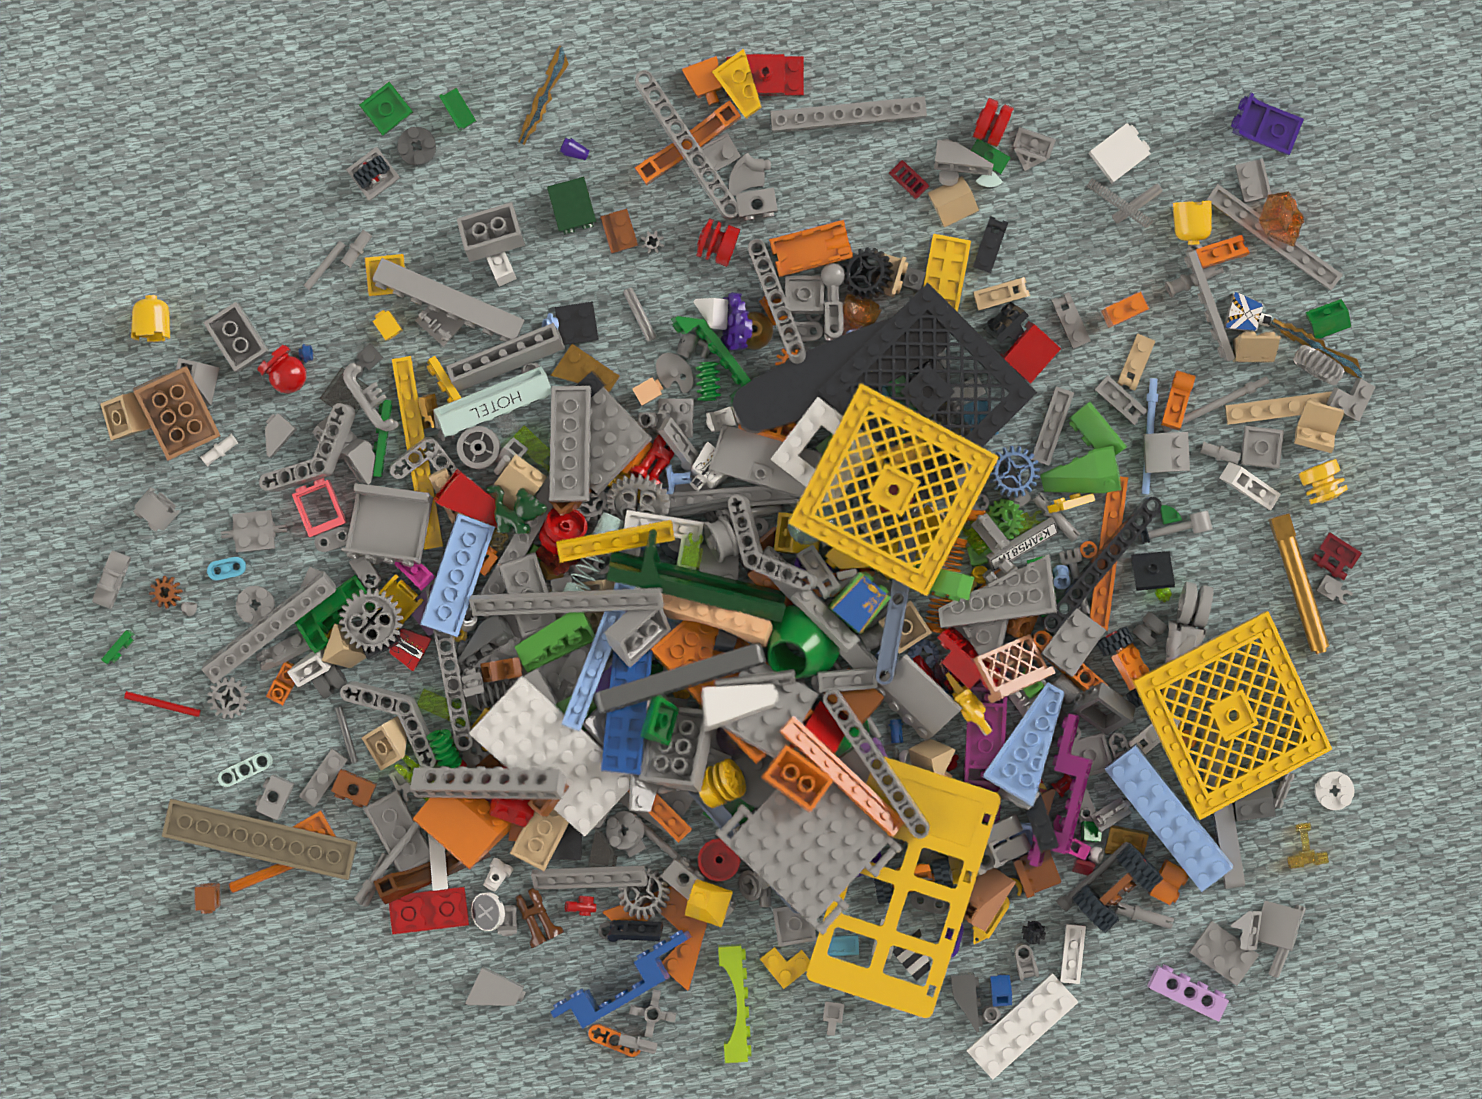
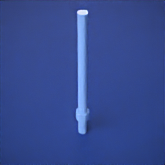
M1150 378L1149 393H1147L1146 434H1154L1155 409L1159 395L1157 394L1158 379ZM1145 465L1143 467L1142 494H1149L1151 473H1145Z

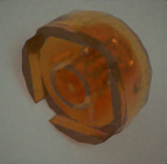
M847 294L843 302V316L849 322V326L859 329L860 327L874 324L878 320L882 308L879 309V304L866 298L863 300L855 298L856 296Z

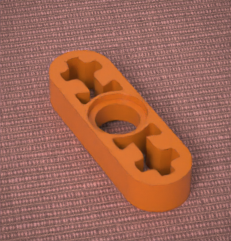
M594 1024L589 1029V1038L598 1044L630 1057H635L641 1052L640 1050H634L632 1053L628 1047L624 1046V1049H621V1045H612L609 1040L612 1035L620 1037L621 1032L601 1024ZM600 1028V1032L605 1035L606 1031L610 1032L606 1042L602 1041L604 1039L603 1036L599 1035L595 1038L592 1030Z

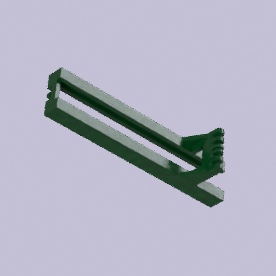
M651 529L649 532L643 557L619 551L611 553L606 579L608 581L641 589L661 588L662 594L782 622L786 597L782 591L661 562L656 547V529Z

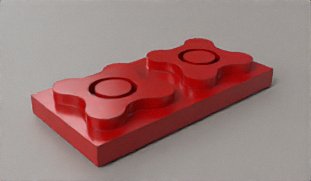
M465 886L436 891L414 892L389 903L392 935L469 925Z

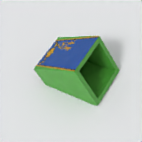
M858 572L827 606L842 622L855 633L860 634L891 598L887 595L889 591L881 584L879 586L875 585L872 582L874 578L867 572H864V574Z

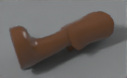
M531 888L528 890V893L534 904L527 906L521 894L517 895L515 900L523 920L527 922L531 931L532 938L529 943L531 948H534L547 941L534 915H538L548 940L564 933V930L561 926H555L546 913L547 910L542 903V896L538 890Z

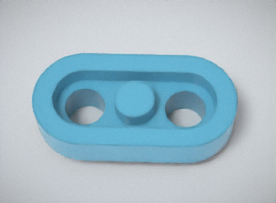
M240 557L214 561L209 564L207 574L213 580L240 576L246 570V563ZM235 563H239L240 568L238 570H235L233 568V565ZM216 567H219L221 569L220 574L215 573L214 570Z

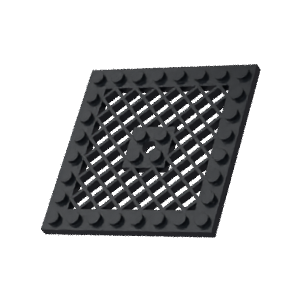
M929 283L925 284L817 391L838 413L844 416L854 396V386L863 384L866 387H878V393L880 394L881 387H891L892 397L887 398L893 401H905V407L908 409L910 402L918 410L914 411L915 413L927 419L933 415L934 423H936V415H946V425L940 426L949 431L950 428H960V436L963 438L964 428L973 429L965 439L980 447L986 445L1037 394L1027 381ZM926 311H928L931 315H923V314H924ZM919 319V329L910 328ZM922 319H932V329H922ZM936 320L945 329H936ZM909 332H919V342H909ZM922 332H932L933 342H922ZM905 333V342H896ZM936 333H946V343L936 342ZM950 334L959 343H950ZM895 346H905V356H895ZM909 346H919V356H909ZM922 346H933V356H922ZM936 346H946V356H936ZM950 346H960V356H950ZM891 347V356H882ZM964 348H965L972 356H964ZM881 359H891V369H881ZM895 359H904L905 369H895ZM878 360V369H868ZM909 360H919V370H909ZM922 360H933V369L927 365L922 370ZM936 360H946V370H936ZM950 360H960V370H950ZM964 360H974V370H964ZM977 361L986 370H977ZM864 373V383H854ZM868 373H878V383H868ZM881 373H892L891 383H881ZM895 373H905V383H895ZM909 373H919L909 383ZM938 374H946V382ZM950 374H960V384H950ZM964 374H974V384H964ZM977 374H987V384H977ZM991 376H992L999 384H991ZM849 387H850V395L846 392V390H847ZM895 387H904L900 391L904 397H895ZM924 387H930L933 390L931 397L923 395L922 390ZM951 387H960V397H951L955 393ZM964 387H974V398L964 397ZM977 388H987V398H977ZM991 388H1001V398H991ZM950 401H960V411H950ZM964 401H974V411H964ZM977 401H987V411H977ZM991 401H1001L991 411ZM946 402V411H937ZM869 411L868 414L866 415V417H867V416H870L869 414H874V413H872V412ZM950 415H960V425H950ZM964 415H974V425H964ZM977 415H987L977 425ZM873 418L867 419L869 430L879 428L878 423ZM862 423L860 430L866 432L864 423ZM888 427L892 428V437L885 431L886 438L895 437L894 427ZM880 430L871 433L873 440L876 442L883 441ZM906 436L905 438H901L902 442L907 443L912 441V438ZM898 440L888 442L889 448L898 446ZM881 444L876 451L886 450L885 444ZM933 445L934 453H938L936 452V446ZM949 453L952 462L961 460ZM888 457L884 458L888 463H890ZM945 457L938 466L948 464L947 458ZM917 462L910 464L912 475L922 472L920 464ZM934 463L933 466H924L925 469L935 468ZM962 463L953 465L955 474L963 467ZM906 466L897 468V470L908 475ZM949 467L940 469L943 480L952 477ZM936 471L927 474L930 484L939 481ZM923 475L914 478L920 481L917 488L926 486ZM940 484L931 487L933 496L941 489ZM927 488L918 491L925 500L930 499Z

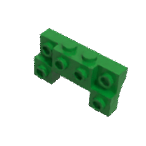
M356 575L337 587L334 593L294 622L309 648L315 654L327 646L329 638L326 633L334 627V624L338 625L339 621L344 619V617L340 616V612H346L342 606H349L346 601L347 598L354 600L353 593L360 596L361 589L365 594L367 593L361 580ZM373 602L365 603V608L369 611L376 608Z

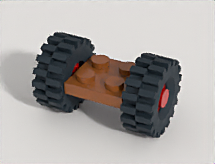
M1131 843L1116 856L1128 873L1104 896L1100 897L1086 884L1072 897L1082 912L1104 933L1120 920L1110 906H1116L1123 899L1121 896L1125 892H1131L1137 886L1135 882H1138L1144 889L1150 892L1163 880L1162 875Z

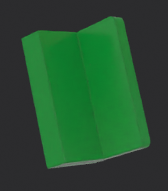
M457 88L445 95H439L460 131L477 122Z
M1342 299L1305 312L1312 326L1315 339H1321L1351 327L1349 310Z

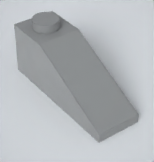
M949 139L937 140L934 169L992 176L993 164L957 142Z

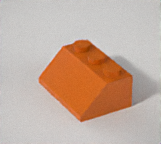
M785 745L761 776L763 780L807 812H811L834 780L787 745Z

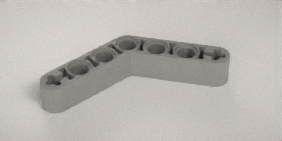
M341 403L334 405L313 459L263 474L259 480L260 487L265 491L278 492L332 475L354 421L355 409L350 405ZM336 427H338L337 435H335ZM329 445H331L330 453H328ZM322 463H324V470H323V471H321V465H322ZM307 469V475L304 477V470ZM288 474H290V479H289V481L287 482V478H286V477H287Z
M743 495L731 496L728 500V507L744 565L749 569L801 590H813L818 582L817 577L813 573L763 554L748 498ZM738 500L742 501V504H740L739 507H736V503H738ZM743 517L747 519V525L744 528L740 525ZM748 536L752 538V544L749 547L745 544V539ZM753 555L757 557L755 565L750 563V558ZM770 562L775 564V570L772 573L768 570ZM788 569H791L793 572L790 580L785 576ZM799 577L808 578L810 584L806 585V582L798 580Z
M350 681L341 688L340 695L345 701L398 715L421 767L428 766L433 768L439 760H435L434 757L436 754L432 752L434 747L429 745L432 740H427L426 738L430 732L413 697L356 681ZM351 688V691L354 693L351 695L347 689ZM370 692L373 700H368L365 693ZM384 697L390 698L391 705H387L384 702ZM407 702L410 705V710H405L402 703ZM410 720H415L418 724V727H412L410 725ZM418 737L425 740V745L418 743ZM426 757L432 758V761H427Z

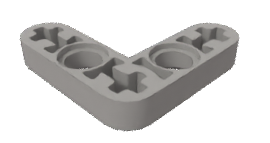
M426 437L390 464V473L394 478L401 479L428 459L437 471L449 467L451 472L454 473L458 467L436 439ZM427 442H429L430 444L434 443L432 445L433 450H430L429 448L424 451L425 456L423 457L421 451H419L418 448L421 447V449L424 450L426 448ZM412 453H417L420 457L415 463L409 461V455ZM439 456H444L447 461L445 465L439 466L436 464V459ZM405 459L410 467L407 468V466L405 465L404 467H402V473H394L395 466L398 465V467H401L402 465H404V462L402 460Z

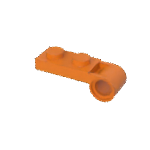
M1176 371L1163 414L1162 426L1175 430L1181 429L1196 376Z

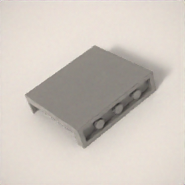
M355 483L353 491L357 494L346 548H341V551L351 559H358L359 556L373 562L381 559L388 564L402 562V565L413 567L414 564L420 565L433 497L425 492Z

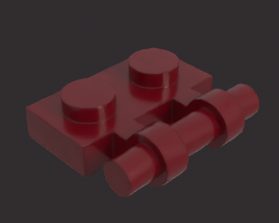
M1328 532L1318 548L1325 553L1322 557L1315 553L1311 560L1317 563L1318 567L1325 568L1331 572L1333 577H1339L1344 581L1348 574L1343 572L1342 569L1344 566L1352 569L1362 553L1331 532ZM1330 556L1339 562L1337 566L1328 562Z

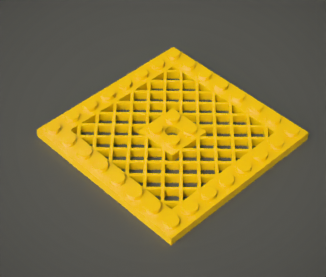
M860 384L788 524L927 596L999 457ZM869 411L874 413V415L866 417ZM876 417L879 428L869 430L867 419ZM880 417L892 424L883 426ZM862 423H864L866 432L857 434ZM893 426L896 437L887 439L884 429ZM897 426L908 431L909 433L900 435ZM880 430L883 441L873 443L871 433ZM867 434L870 445L860 447L857 437ZM911 435L914 446L904 449L901 438ZM915 435L927 442L917 444ZM854 440L857 449L848 452ZM898 440L901 450L891 453L888 442ZM885 444L887 454L878 457L875 446ZM928 444L931 455L921 458L918 447ZM932 444L944 451L934 453ZM871 448L874 458L865 461L862 450ZM915 448L918 459L908 462L905 451ZM858 452L861 462L851 465L849 454ZM902 453L905 463L895 466L892 455ZM949 453L961 460L952 462ZM945 454L948 464L939 467L936 456ZM889 457L891 466L885 463L883 468H881L879 459ZM844 458H846L848 466L839 469ZM932 458L935 468L926 471L923 460ZM875 461L878 472L869 474L866 464ZM919 462L922 472L912 475L910 464ZM962 463L965 473L956 476L953 465ZM862 465L865 476L855 478L853 468ZM906 466L908 475L897 470V468ZM949 467L952 477L943 480L940 469ZM849 469L852 480L842 483L839 472ZM936 471L939 481L930 484L927 474ZM836 475L839 484L830 486ZM878 475L874 485L872 486L870 477ZM923 475L926 486L917 488L920 481L914 478ZM966 476L961 487H959L957 479ZM866 478L869 489L859 491L857 481ZM953 480L956 491L947 493L944 483ZM853 483L856 493L846 496L843 485ZM892 484L897 485L899 488V492L895 496L890 495L888 492V488ZM940 484L943 495L934 497L931 487ZM840 487L843 497L833 500L830 489ZM927 488L930 499L920 501L918 491ZM827 492L830 501L821 504ZM870 492L867 499L873 502L864 505L861 494ZM915 494L917 503L908 505ZM956 494L952 504L950 505L948 496ZM857 496L860 506L851 509L848 498ZM945 498L947 508L938 510L935 500ZM844 500L847 510L837 513L834 503ZM931 502L934 512L925 515L922 504ZM831 504L834 514L824 517L821 507ZM875 505L877 515L868 518L865 508ZM879 505L890 511L881 514ZM918 506L921 516L912 519L909 508ZM861 509L864 520L855 522L852 512ZM817 510L819 511L820 517L815 515ZM948 511L941 522L939 513ZM904 512H906L908 520L898 523L896 514L903 516ZM848 513L851 524L841 526L839 516ZM892 514L895 524L885 527L882 517ZM935 515L938 525L929 528L926 517ZM835 517L838 527L826 520ZM879 518L882 528L872 531L869 521ZM922 519L925 529L916 532L913 522ZM866 522L869 533L859 535L856 525ZM909 523L912 533L902 536L900 526ZM853 527L855 536L843 529ZM896 527L899 538L889 540L886 530ZM938 529L934 539L932 540L930 531ZM883 531L886 542L876 545L873 534ZM926 532L929 543L920 545L917 535ZM870 535L872 545L860 538ZM913 536L916 547L906 549L904 539ZM900 541L903 551L893 554L890 543ZM887 545L890 554L878 547ZM929 546L925 556L923 557L921 548ZM917 550L920 560L911 563L908 552ZM904 554L907 563L895 556ZM921 563L918 569L913 567V565Z
M1269 611L1249 619L1133 680V684L1198 820L1209 816L1332 750ZM1252 644L1260 646L1257 656L1249 654ZM1246 645L1244 652L1237 650ZM1263 652L1268 660L1262 659ZM1235 653L1243 655L1240 665L1232 663ZM1229 654L1227 661L1220 659L1221 657ZM1248 657L1255 659L1252 669L1245 667ZM1260 661L1267 663L1265 673L1257 671ZM1213 662L1211 670L1204 668V666ZM1219 662L1226 664L1223 674L1216 672ZM1231 666L1239 668L1236 678L1228 676ZM1271 669L1273 670L1276 678L1269 676ZM1202 670L1209 672L1207 682L1199 680ZM1243 670L1251 672L1248 682L1241 680ZM1196 671L1194 678L1187 676ZM1256 674L1263 676L1260 687L1253 685ZM1214 675L1222 677L1219 687L1211 685ZM1185 679L1193 681L1190 691L1182 689ZM1227 679L1234 681L1231 691L1224 689ZM1268 679L1275 681L1273 691L1265 689ZM1179 680L1178 687L1170 685ZM1198 683L1205 685L1202 696L1195 694ZM1239 683L1247 685L1245 692L1243 689L1237 690ZM1279 686L1281 687L1284 695L1277 693ZM1210 687L1218 690L1215 700L1207 698ZM1252 687L1259 690L1256 700L1249 698ZM1168 688L1176 690L1173 700L1165 698ZM1181 692L1189 694L1186 704L1178 702ZM1222 692L1230 694L1221 699ZM1264 692L1271 694L1268 704L1261 702ZM1194 696L1201 699L1198 709L1191 707ZM1276 696L1284 698L1281 708L1273 706ZM1165 701L1172 703L1170 711ZM1206 701L1213 703L1207 706L1210 713L1203 711ZM1248 701L1255 703L1253 710ZM1287 704H1289L1292 712L1286 710ZM1177 705L1184 707L1181 718L1174 715ZM1260 705L1267 707L1264 717L1257 715ZM1189 709L1197 712L1194 722L1186 720ZM1272 709L1279 711L1276 721L1269 719ZM1235 710L1237 712V718L1231 721L1229 719V713L1230 711ZM1284 713L1292 715L1289 725L1281 723ZM1201 714L1209 716L1206 726L1198 724ZM1173 718L1180 720L1178 728ZM1256 718L1263 720L1260 730L1252 728L1259 724ZM1213 721L1218 730L1211 728ZM1295 721H1297L1300 729L1294 728ZM1185 722L1192 724L1189 735L1182 733ZM1268 722L1275 724L1272 734L1265 732ZM1280 726L1287 728L1284 738L1277 736ZM1197 727L1205 729L1202 739L1194 737ZM1292 730L1299 732L1297 742L1289 740ZM1210 731L1217 733L1214 743L1207 741ZM1251 731L1258 733L1255 743L1248 741ZM1245 732L1243 739L1236 737L1237 735ZM1263 735L1271 737L1268 747L1260 745ZM1181 736L1188 738L1186 745ZM1221 738L1225 742L1228 741L1227 747L1219 745ZM1276 739L1283 741L1280 751L1273 749ZM1193 740L1201 742L1198 752L1190 750ZM1234 740L1242 742L1239 752L1231 750ZM1288 743L1295 745L1294 747L1286 750ZM1205 744L1213 746L1210 757L1202 754ZM1247 744L1254 746L1251 756L1244 754ZM1218 748L1225 750L1222 761L1215 759ZM1259 748L1267 750L1264 760L1256 758ZM1230 752L1237 754L1235 765L1227 763ZM1272 752H1273V753H1276V754H1279V755H1277V756H1275V757H1273V758L1270 759V756H1271V753H1272ZM1189 753L1196 755L1194 762ZM1201 757L1209 759L1206 769L1198 767ZM1242 757L1250 759L1247 769L1239 767ZM1214 761L1221 763L1218 774L1211 772ZM1255 761L1262 763L1253 768ZM1226 765L1233 768L1230 778L1223 776ZM1197 770L1204 772L1202 779ZM1238 770H1241V771H1244V772H1245V773H1243V774L1237 776ZM1209 774L1217 777L1214 787L1206 785ZM1221 779L1228 780V782L1220 785Z

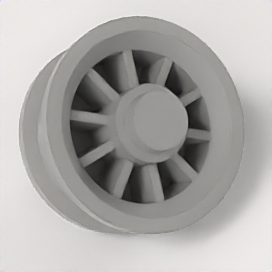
M720 516L718 521L713 523L705 522L703 524L707 545L717 562H722L725 557L730 555L738 556L739 550L735 530H732L724 516Z

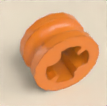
M1085 541L1080 545L1079 549L1083 557L1092 558L1097 554V546L1094 542ZM1090 544L1094 551L1086 555V551L1083 552V548Z

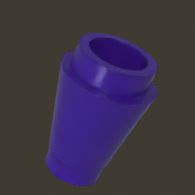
M565 138L560 148V152L564 153V156L586 160L590 151L572 138Z

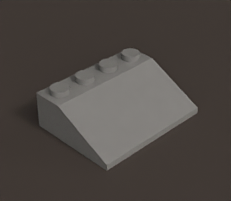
M906 654L896 662L894 677L891 683L882 685L877 681V688H874L884 696V701L889 705L890 709L897 712L903 721L911 725L917 734L926 741L933 737L962 709ZM886 671L879 679L887 681L890 678L889 672Z
M678 707L679 713L670 745H664L647 739L639 780L680 790L701 792L713 729L705 731L703 710Z

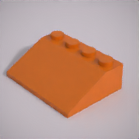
M429 798L413 817V820L469 869L509 832L511 826L510 822L490 815L491 804L485 798Z

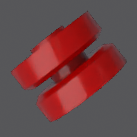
M989 97L985 107L982 108L975 124L977 126L972 137L983 140L989 130L991 133L988 138V144L998 147L1014 108L1004 104L999 114H996L995 112L999 105L998 101Z
M555 508L551 509L539 531L542 545L551 553L558 555L556 542L584 537L587 532L586 519L576 509L562 516Z
M720 838L708 841L701 848L698 856V865L702 874L714 881H726L733 877L741 863V858ZM717 856H721L723 858L722 863L716 862Z

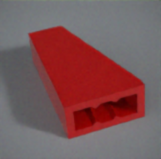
M457 469L433 497L434 501L443 507L497 528L494 516L496 499Z

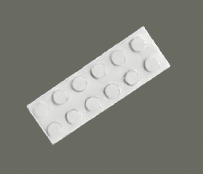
M1051 973L970 1046L967 1052L993 1080L1070 1011L1078 1001L1057 977Z

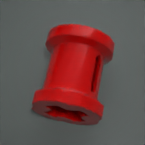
M1064 773V776L1059 781L1051 784L1062 798L1064 793L1070 789L1072 778Z

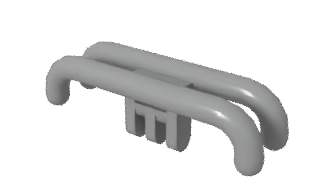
M355 363L349 364L343 373L344 382L372 424L383 431L396 429L399 425L397 421L392 419L383 421L375 410V407L387 399L385 395L377 398L382 394L380 388L375 390L378 384L374 382L362 390L356 381V376L361 372V367L356 366Z

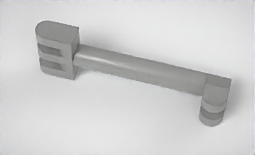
M1079 548L1074 549V554L1071 549L1067 550V556L1065 551L1060 552L1062 565L1069 564L1073 581L1079 575L1077 562L1082 561ZM1076 588L1077 596L1079 597L1080 591ZM1086 598L1080 604V607H1077L1084 614L1090 613Z

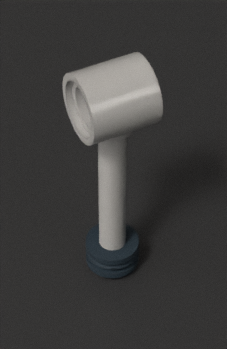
M1206 510L1190 514V521L1151 531H1147V528H1145L1138 536L1139 540H1141L1143 545L1145 544L1144 542L1150 543L1151 538L1191 528L1194 534L1211 530L1213 528L1209 512Z

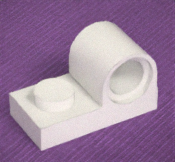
M505 252L486 257L499 287L517 279Z

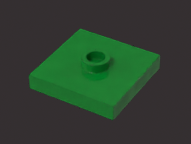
M390 81L359 104L382 136L414 113Z

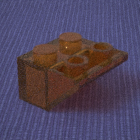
M1287 191L1267 196L1259 223L1267 236L1289 246H1295L1301 226L1304 223V216L1300 213L1296 200Z

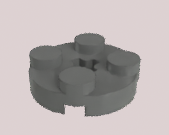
M410 127L400 135L397 150L406 163L413 166L423 165L430 162L435 156L436 141L427 129ZM419 140L422 149L413 151V142L417 143Z

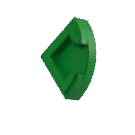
M1162 505L1160 510L1162 524L1182 521L1181 515L1174 508Z

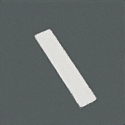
M428 833L433 891L448 889L445 847Z

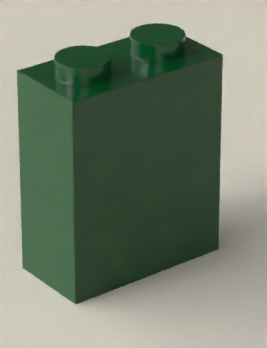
M585 177L547 186L560 233L564 232V235L575 233L577 228L582 227L583 230L594 227L593 224L597 223Z

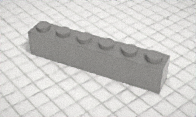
M552 323L446 367L452 384L459 392L561 351L565 347L560 332L555 324Z

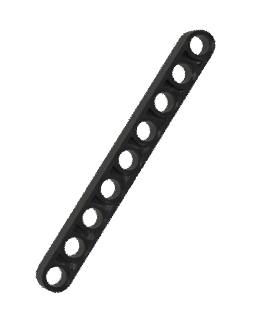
M1146 497L1139 503L1057 599V613L1045 614L1041 619V627L1044 630L1055 632L1060 629L1159 513L1162 504L1157 497ZM1150 500L1155 503V508L1152 511L1147 507V503ZM1137 515H1141L1143 519L1140 525L1135 523ZM1125 529L1130 532V537L1127 540H1124L1122 537ZM1112 544H1115L1118 548L1117 553L1114 555L1109 550ZM1099 559L1105 561V567L1101 570L1097 567ZM1088 573L1093 577L1090 584H1086L1084 580L1085 575ZM1075 588H1078L1080 591V596L1077 599L1072 597V591ZM1062 603H1066L1068 609L1062 614L1059 606ZM1052 617L1055 620V625L1052 628H1048L1047 620Z

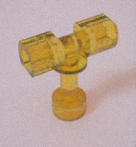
M1311 823L1295 824L1296 832H1300L1303 850L1299 851V855L1287 856L1288 867L1293 869L1304 867V864L1313 863L1314 865L1329 863L1326 851L1315 852L1314 849H1310L1308 831H1311Z

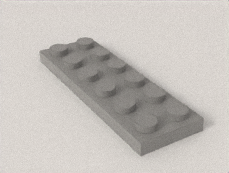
M551 386L550 502H589L590 386Z

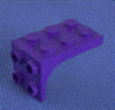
M1253 93L1244 96L1238 105L1240 112L1232 120L1230 127L1233 130L1231 133L1289 156L1304 119L1259 101L1254 97Z

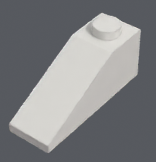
M1231 462L1228 463L1220 476V479L1270 511L1281 495L1244 468Z

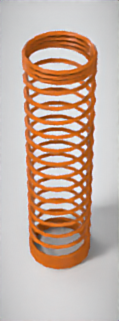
M957 538L954 543L957 545L953 546L966 548L968 541ZM951 548L955 551L950 550V552L952 553L965 554L964 551L955 548ZM949 553L948 555L954 557L947 556V558L963 560L962 557ZM946 559V561H949V562H952V563L944 562V564H943L944 567L951 568V569H945V570H949V571H953V572H961V570H959V569H957V568L948 566V565L962 566L961 563H958V562H955V561ZM930 598V599H929V600L932 601V602H935V603H938V604H942V605H946V604H945V603H942V602H939V601H943V602H952V601H953V600L948 599V598H943V599ZM928 604L929 607L937 610V607H942L941 605ZM926 611L929 614L939 616V614H935L939 613V611ZM925 617L928 620L940 623V621H937L940 620L937 617ZM925 622L932 632L942 633L947 630L946 628L941 629V627H937L940 624Z

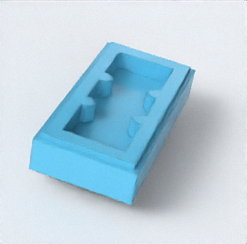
M858 935L832 936L828 955H859Z

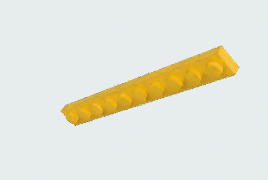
M411 356L392 359L407 451L425 438ZM427 445L424 450H422L421 447L418 448V450L421 451L423 457L425 456L424 451L427 449ZM417 453L409 455V461L412 463L417 462L420 458ZM428 459L411 472L414 491L429 493L434 497V487L429 479L431 469ZM434 499L424 550L444 547L437 504Z

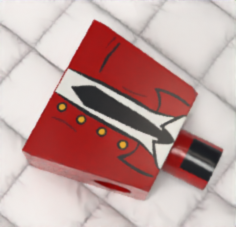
M402 628L399 634L402 642L392 647L389 653L410 670L415 671L433 638Z

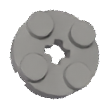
M260 586L247 587L237 597V613L244 622L255 624L275 609L273 595L267 589ZM255 599L256 602L261 603V606L258 607L257 611H255L254 608L250 607V604H252L253 600Z
M621 811L607 820L606 836L611 846L627 851L634 849L638 845L640 838H643L644 824L635 814ZM624 826L629 828L625 836L621 833Z

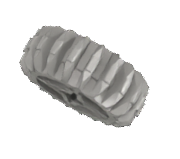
M1302 345L1296 351L1293 358L1295 364L1304 371L1331 385H1337L1345 372L1343 367L1336 361L1306 345Z
M648 868L646 871L647 886H625L618 888L622 892L618 894V898L621 899L619 903L621 906H624V912H629L631 917L636 914V918L639 920L642 915L645 920H648L649 914L655 918L654 912L657 911L661 914L662 910L660 907L666 908L667 905L664 901L670 900L669 896H667L670 893V889L666 888L669 885L668 882L664 881L661 875L659 876L658 871L652 873L651 868ZM654 883L659 887L658 897H655L652 893ZM631 890L636 894L634 904L629 901ZM647 891L648 895L644 896L643 894L642 897L640 893ZM645 903H652L649 906L642 907Z

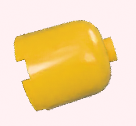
M1212 201L1173 203L1174 229L1178 239L1188 241V245L1200 244L1199 240H1204L1210 236L1212 230Z
M147 295L145 299H141L134 304L131 325V338L133 340L139 341V337L147 338V342H161L170 339L169 307L164 301L157 299V296Z

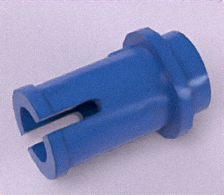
M901 719L890 720V724H888L891 730V743L903 742L902 725L904 724L901 722Z

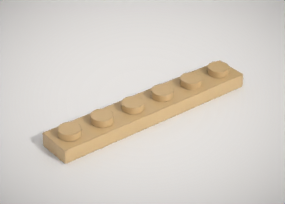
M1332 392L1225 405L1227 425L1298 416L1302 414L1307 401L1326 405Z

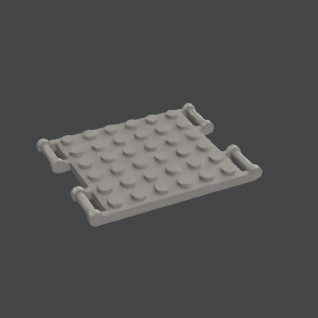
M796 747L793 748L794 751L807 759ZM833 782L811 812H807L776 789L754 814L741 804L736 814L721 830L718 829L715 832L725 844L822 935L827 932L826 929L843 910L846 911L850 907L839 895L864 868L874 877H877L880 874L879 871L888 861L902 850L899 844L888 836ZM745 816L748 820L731 838H728L727 834ZM888 844L891 848L872 866L869 862ZM835 901L838 905L819 924L816 921L818 917Z

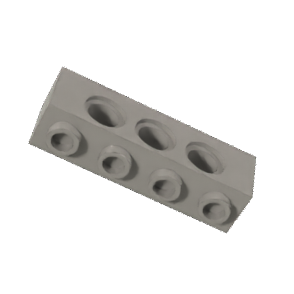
M677 855L664 869L661 877L686 899H689L696 879L717 885L715 882H710L706 879L701 870L693 868L687 858ZM686 873L690 879L685 880L680 874ZM731 897L724 921L737 905L733 897Z

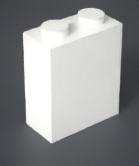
M1128 123L1089 152V155L1111 184L1151 154L1149 152V145L1144 140L1141 142L1137 136L1139 133L1133 125L1129 126Z

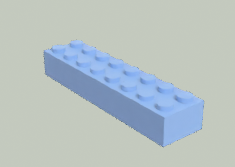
M1137 743L1105 767V771L1201 892L1233 869V864Z

